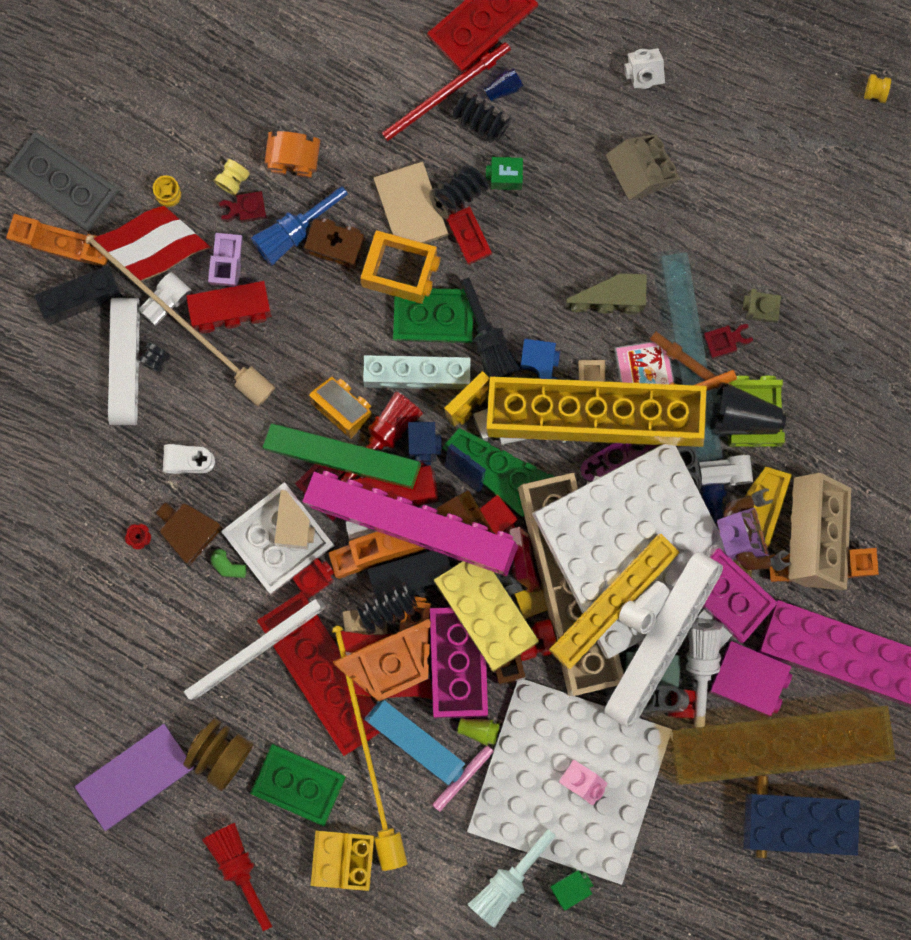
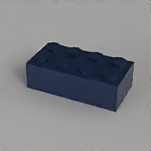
M746 794L743 849L858 856L860 800Z

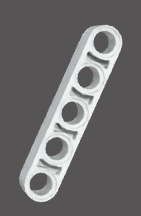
M111 298L108 391L109 425H137L139 362L137 360L139 359L140 330L139 298Z

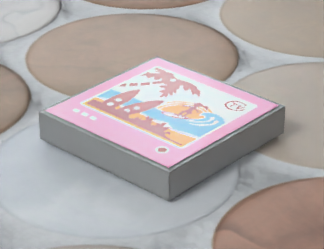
M654 342L614 348L620 382L670 384V382H674L670 357L665 354V350Z

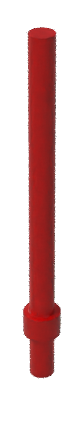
M504 42L491 53L486 52L479 57L480 61L383 131L381 134L384 139L389 141L482 71L491 69L496 65L497 60L511 51L510 46Z

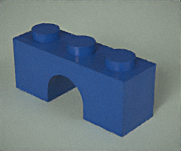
M524 339L520 370L531 371L537 375L538 379H557V377L552 376L553 366L558 367L560 351H555L556 343Z

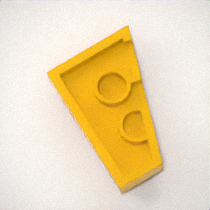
M765 467L745 495L752 497L754 492L764 488L769 489V491L763 493V498L765 501L773 499L772 503L762 507L754 505L767 550L792 474Z

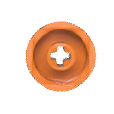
M277 131V136H275L273 132H269L264 165L268 166L267 169H270L271 173L286 175L288 170L296 172V176L312 178V173L317 170L320 139L313 137L312 142L306 140L307 135Z

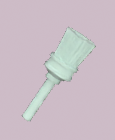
M547 829L515 868L511 867L509 871L498 869V873L489 880L491 883L471 900L468 906L484 921L495 928L511 902L515 903L520 894L525 892L522 884L525 878L523 875L556 835Z

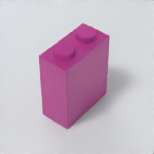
M729 642L719 664L720 671L715 674L708 693L767 718L771 717L772 713L777 714L783 699L779 698L783 688H788L793 674L789 673L791 666L735 642Z

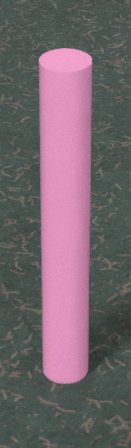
M485 745L466 766L461 777L455 783L452 782L432 806L440 812L494 751L488 745Z

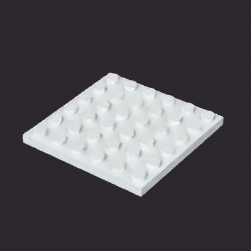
M660 445L532 513L582 613L594 603L658 534L662 533L680 552L653 581L654 583L659 581L665 584L670 591L673 590L689 560L696 552H701L710 557L717 548H720L726 554L720 533L676 446ZM618 618L597 642L605 658L609 659L644 640L647 634H642L621 623Z
M525 679L517 681L467 832L528 853L546 830L549 829L556 837L539 857L622 885L672 729L640 718L631 728H626L605 714V706L575 696L569 697L567 693ZM573 760L579 762L607 782L603 796L594 805L589 804L559 783V780Z

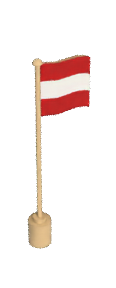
M161 206L146 211L120 228L97 237L93 235L87 236V244L91 243L236 373L234 379L237 382L234 386L250 401L259 407L270 396L276 387L252 366L249 369L245 367L241 370L238 369L141 282L166 272L193 254L211 249L204 240L167 207Z

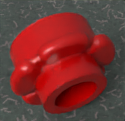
M132 524L127 528L125 535L126 543L132 546L133 549H143L151 541V534L148 532L149 528L144 524ZM137 534L141 535L139 539H136Z

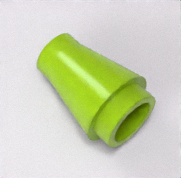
M461 718L458 734L465 735L486 746L496 743L499 732L498 723L488 719Z

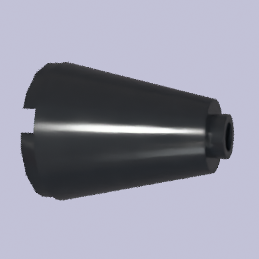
M722 382L719 385L716 395H721V398H718L717 402L713 404L710 420L712 435L777 434L779 430L784 429L786 415L783 414L782 408L729 383Z

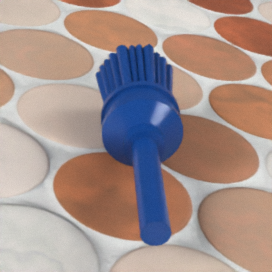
M341 186L303 215L300 213L295 216L287 212L283 218L276 221V224L251 237L254 246L265 261L272 266L292 246L297 247L301 241H305L307 239L306 229L310 227L309 223L347 196V191Z

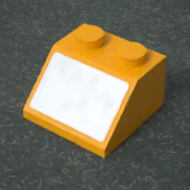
M330 377L309 394L311 404L351 439L372 417V413L369 410L371 405L361 396L355 398L349 392L351 387L342 379L336 381L333 377Z

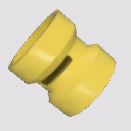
M228 159L224 165V171L222 174L217 175L214 182L224 191L235 196L240 190V183L245 181L250 173L237 162Z

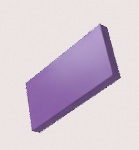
M162 724L77 784L75 788L104 831H107L195 769V767L193 766L188 770L183 766L187 755L167 726Z

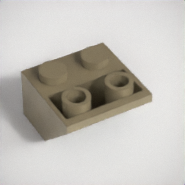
M657 134L626 139L606 154L629 200L646 197L680 180L676 172V166L670 160L664 149V144Z

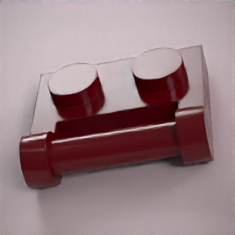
M520 527L510 529V535L513 536L512 540L518 545L514 556V564L512 565L513 576L515 580L525 586L527 593L538 592L541 590V582L537 579L530 536Z

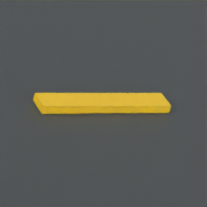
M662 533L658 534L559 638L549 651L567 669H571L619 618L622 607L628 601H635L680 552Z

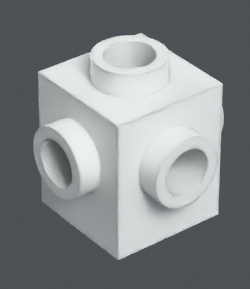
M639 49L633 53H628L629 63L624 65L625 75L627 79H631L634 88L646 89L652 87V85L665 83L664 62L659 49Z

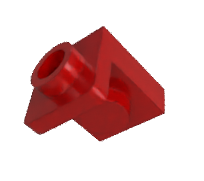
M316 558L311 565L296 574L292 579L307 600H309L334 582L331 577L334 571L326 560L321 563Z

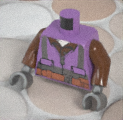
M767 488L754 492L752 497L749 495L729 502L724 511V518L717 520L727 556L739 562L746 570L770 569L772 566L776 571H781L791 564L784 563L781 558L788 555L787 551H780L772 558L768 554L756 509L754 508V505L762 507L772 503L773 499L765 501L763 498V493L769 491Z

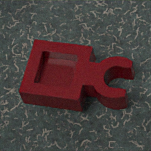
M262 191L236 195L237 203H232L228 200L219 202L220 208L230 209L228 215L221 216L223 222H230L236 216H240L241 223L267 219Z
M748 324L738 326L734 332H731L728 325L704 333L703 337L711 360L737 352L736 344L746 346L752 343L753 337L744 339L740 334L741 331L749 328Z

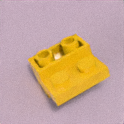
M316 831L311 886L369 891L374 836Z

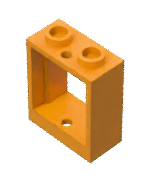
M376 230L360 278L361 286L422 304L424 296L429 297L433 285V281H430L432 272H437L441 257L437 256V247ZM386 246L426 257L417 287L376 276Z

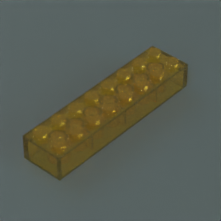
M888 705L670 731L676 786L896 760Z

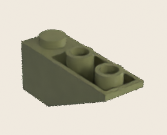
M620 273L567 298L565 308H571V311L576 313L587 312V309H598L597 312L603 314L613 313V310H624V314L629 315L639 314L646 307L647 274Z

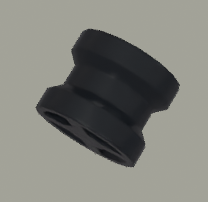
M148 342L145 354L140 356L137 361L148 369L161 374L163 370L162 365L170 359L171 355L160 347Z

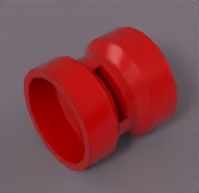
M685 690L689 695L688 707L682 712L668 713V717L694 719L695 710L692 706L696 700V691ZM676 692L670 696L671 706L678 702Z

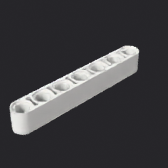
M696 552L691 557L659 612L653 628L647 633L605 708L607 716L626 728H631L637 722L720 578L723 570L722 564L701 552Z

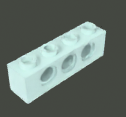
M364 355V387L463 390L470 384V358Z

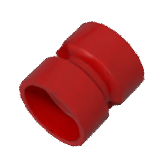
M550 619L535 622L534 627H530L538 638L539 643L520 654L521 661L534 659L538 653H541L543 656L552 654L549 649L556 643Z

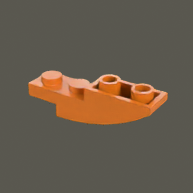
M374 532L349 541V545L329 552L335 577L341 579L386 561L390 563L424 551L426 548L380 532Z

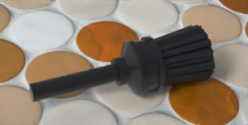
M470 277L461 280V286L478 325L476 328L478 334L472 342L477 348V354H480L485 374L489 378L514 375L520 371V368L506 345L508 340L503 334V328H496L492 326L491 322L488 323Z

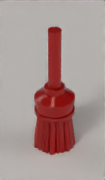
M395 391L381 416H376L372 425L368 426L371 437L368 440L370 443L366 448L376 451L378 449L381 451L383 447L394 448L396 442L403 437L402 434L408 429V422H415L423 414L422 411L408 398ZM346 472L340 481L347 483L348 479L354 480L357 475Z
M232 823L202 839L219 864L218 869L219 871L221 870L224 881H234L236 886L240 885L262 931L273 927L250 882V879H252L250 872L255 864L251 861L249 852H245L236 824Z

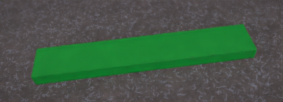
M272 423L263 445V449L268 452L413 489L421 467L419 461Z

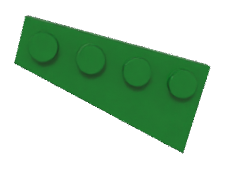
M461 428L442 447V450L447 454L449 445L453 444L485 468L483 486L495 496L498 495L521 519L524 516L518 487L523 484L555 477L529 463L517 459L504 450L502 451L490 445V443Z

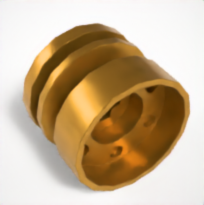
M215 718L196 736L189 747L183 766L189 770L199 761L194 774L198 776L208 767L211 771L207 782L222 792L248 757L253 743L240 734L228 742L226 738L230 727L225 726L219 734H216L221 721Z

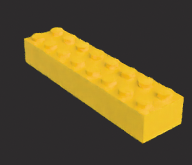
M490 377L487 433L488 437L703 447L706 386Z

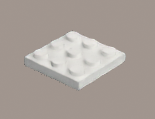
M285 482L221 531L270 595L313 563V560L319 558L334 546ZM281 490H286L310 519L311 527H315L314 543H309L308 550L279 547L274 543Z

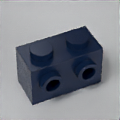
M408 422L409 459L430 466L431 462H436V455H441V434H436L435 422Z

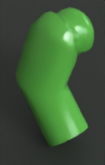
M223 549L213 551L210 558L211 564L221 576L246 578V565L231 564L226 556V551Z

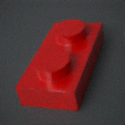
M470 206L458 211L456 214L449 215V219L446 220L467 265L492 255Z

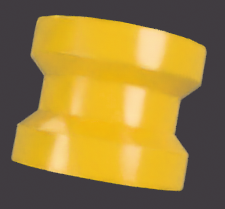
M870 74L864 99L871 100L874 98L878 99L880 103L885 104L891 86V78L885 77L880 79L875 74Z

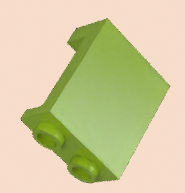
M736 376L737 380L729 382V384L782 408L781 387L783 386V380H776V376H761L760 380H750L749 376ZM782 430L773 435H728L729 447H782L785 443V432H782Z

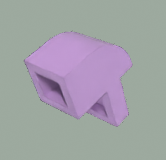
M215 234L214 254L210 259L209 284L233 287L238 285L241 270L242 235Z

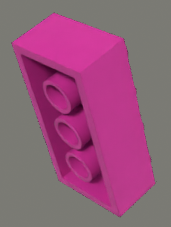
M430 608L434 719L488 717L487 673L484 657L452 608Z

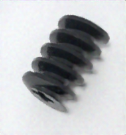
M468 90L455 106L452 115L453 119L458 120L462 117L461 124L463 126L470 123L469 128L471 131L479 128L478 136L484 137L488 134V143H492L495 140L497 142L509 127L512 118L509 117L503 122L502 111L497 115H493L495 106L492 105L487 110L484 109L486 100L477 104L478 95L474 94L471 98H468Z
M466 165L462 167L461 171L455 172L445 182L440 183L437 188H433L430 191V201L440 216L449 219L448 211L451 214H456L457 207L460 209L465 207L464 200L471 203L473 196L479 197L481 195L480 190L485 192L489 189V186L484 176L476 168Z
M405 581L402 582L403 591H399L393 586L392 596L384 590L383 600L373 595L374 604L371 605L365 599L363 600L364 609H360L357 606L359 616L369 633H375L376 626L384 629L386 621L393 625L395 623V616L399 620H404L405 612L410 616L415 614V608L418 609V605L413 592Z

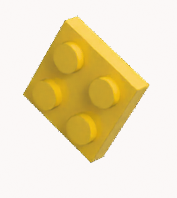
M483 371L444 408L447 420L454 427L459 423L462 425L467 422L473 414L471 411L477 405L483 406L488 401L490 378Z

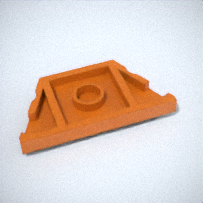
M429 619L420 621L335 660L333 663L377 701L386 699L428 679L429 665L427 664L430 646L428 644L431 622Z

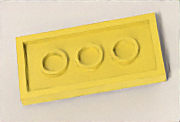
M461 562L434 579L435 584L493 672L539 643V640L494 572Z

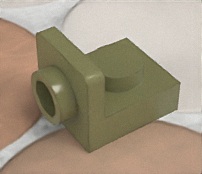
M751 289L749 295H744L742 311H747L746 319L777 323L779 320L781 295L758 293L757 289Z

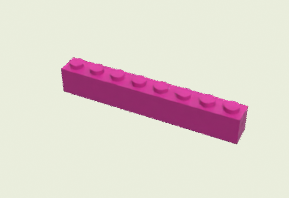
M323 471L322 474L313 473L302 501L308 508L507 577L518 548L516 542L512 540V535L498 531L497 535L487 531L488 528L475 522L472 523V526L462 523L463 519L452 514H447V517L438 515L437 510L426 505H422V508L412 506L413 502L399 496L396 500L387 497L388 493L380 489L373 488L372 491L363 489L361 483L350 479L345 483L337 480V475L327 471Z

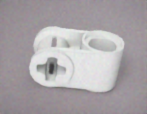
M175 444L164 445V473H208L214 468L215 457L204 447ZM201 454L207 458V461L202 462V466L196 462V459L201 458Z

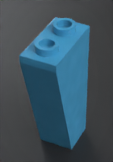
M385 700L378 701L364 720L447 785L451 782L455 783L463 774L464 770L462 767L465 763Z

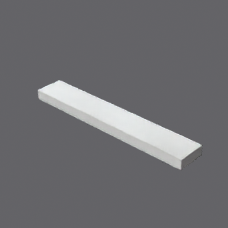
M321 599L313 600L189 687L184 693L188 699L199 698L323 611L326 606Z

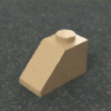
M281 490L274 543L279 547L308 550L309 543H314L315 527H311L310 519L286 490Z

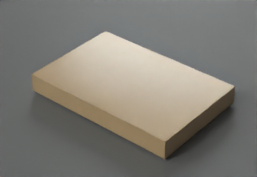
M423 162L374 177L392 235L421 243L431 242L448 236L442 216L436 212L431 204L430 191L432 186Z

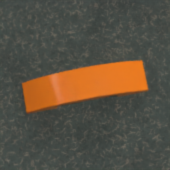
M17 214L13 215L6 236L7 240L58 257L93 265L106 266L108 260L91 243H86L87 236L91 234L83 235L42 224L39 220Z
M877 548L849 550L848 578L879 575ZM790 554L781 558L784 563H790ZM771 566L769 569L770 582H793L789 580V566L781 571H776Z

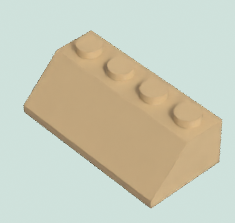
M822 473L795 477L792 491L793 507L790 540L791 564L788 567L789 580L804 587L847 590L851 488Z

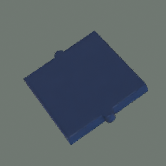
M450 444L444 467L479 493L483 486L486 469L471 459L469 455H466L453 444Z

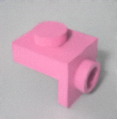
M575 760L572 761L559 780L560 784L591 805H594L603 796L607 786V782Z

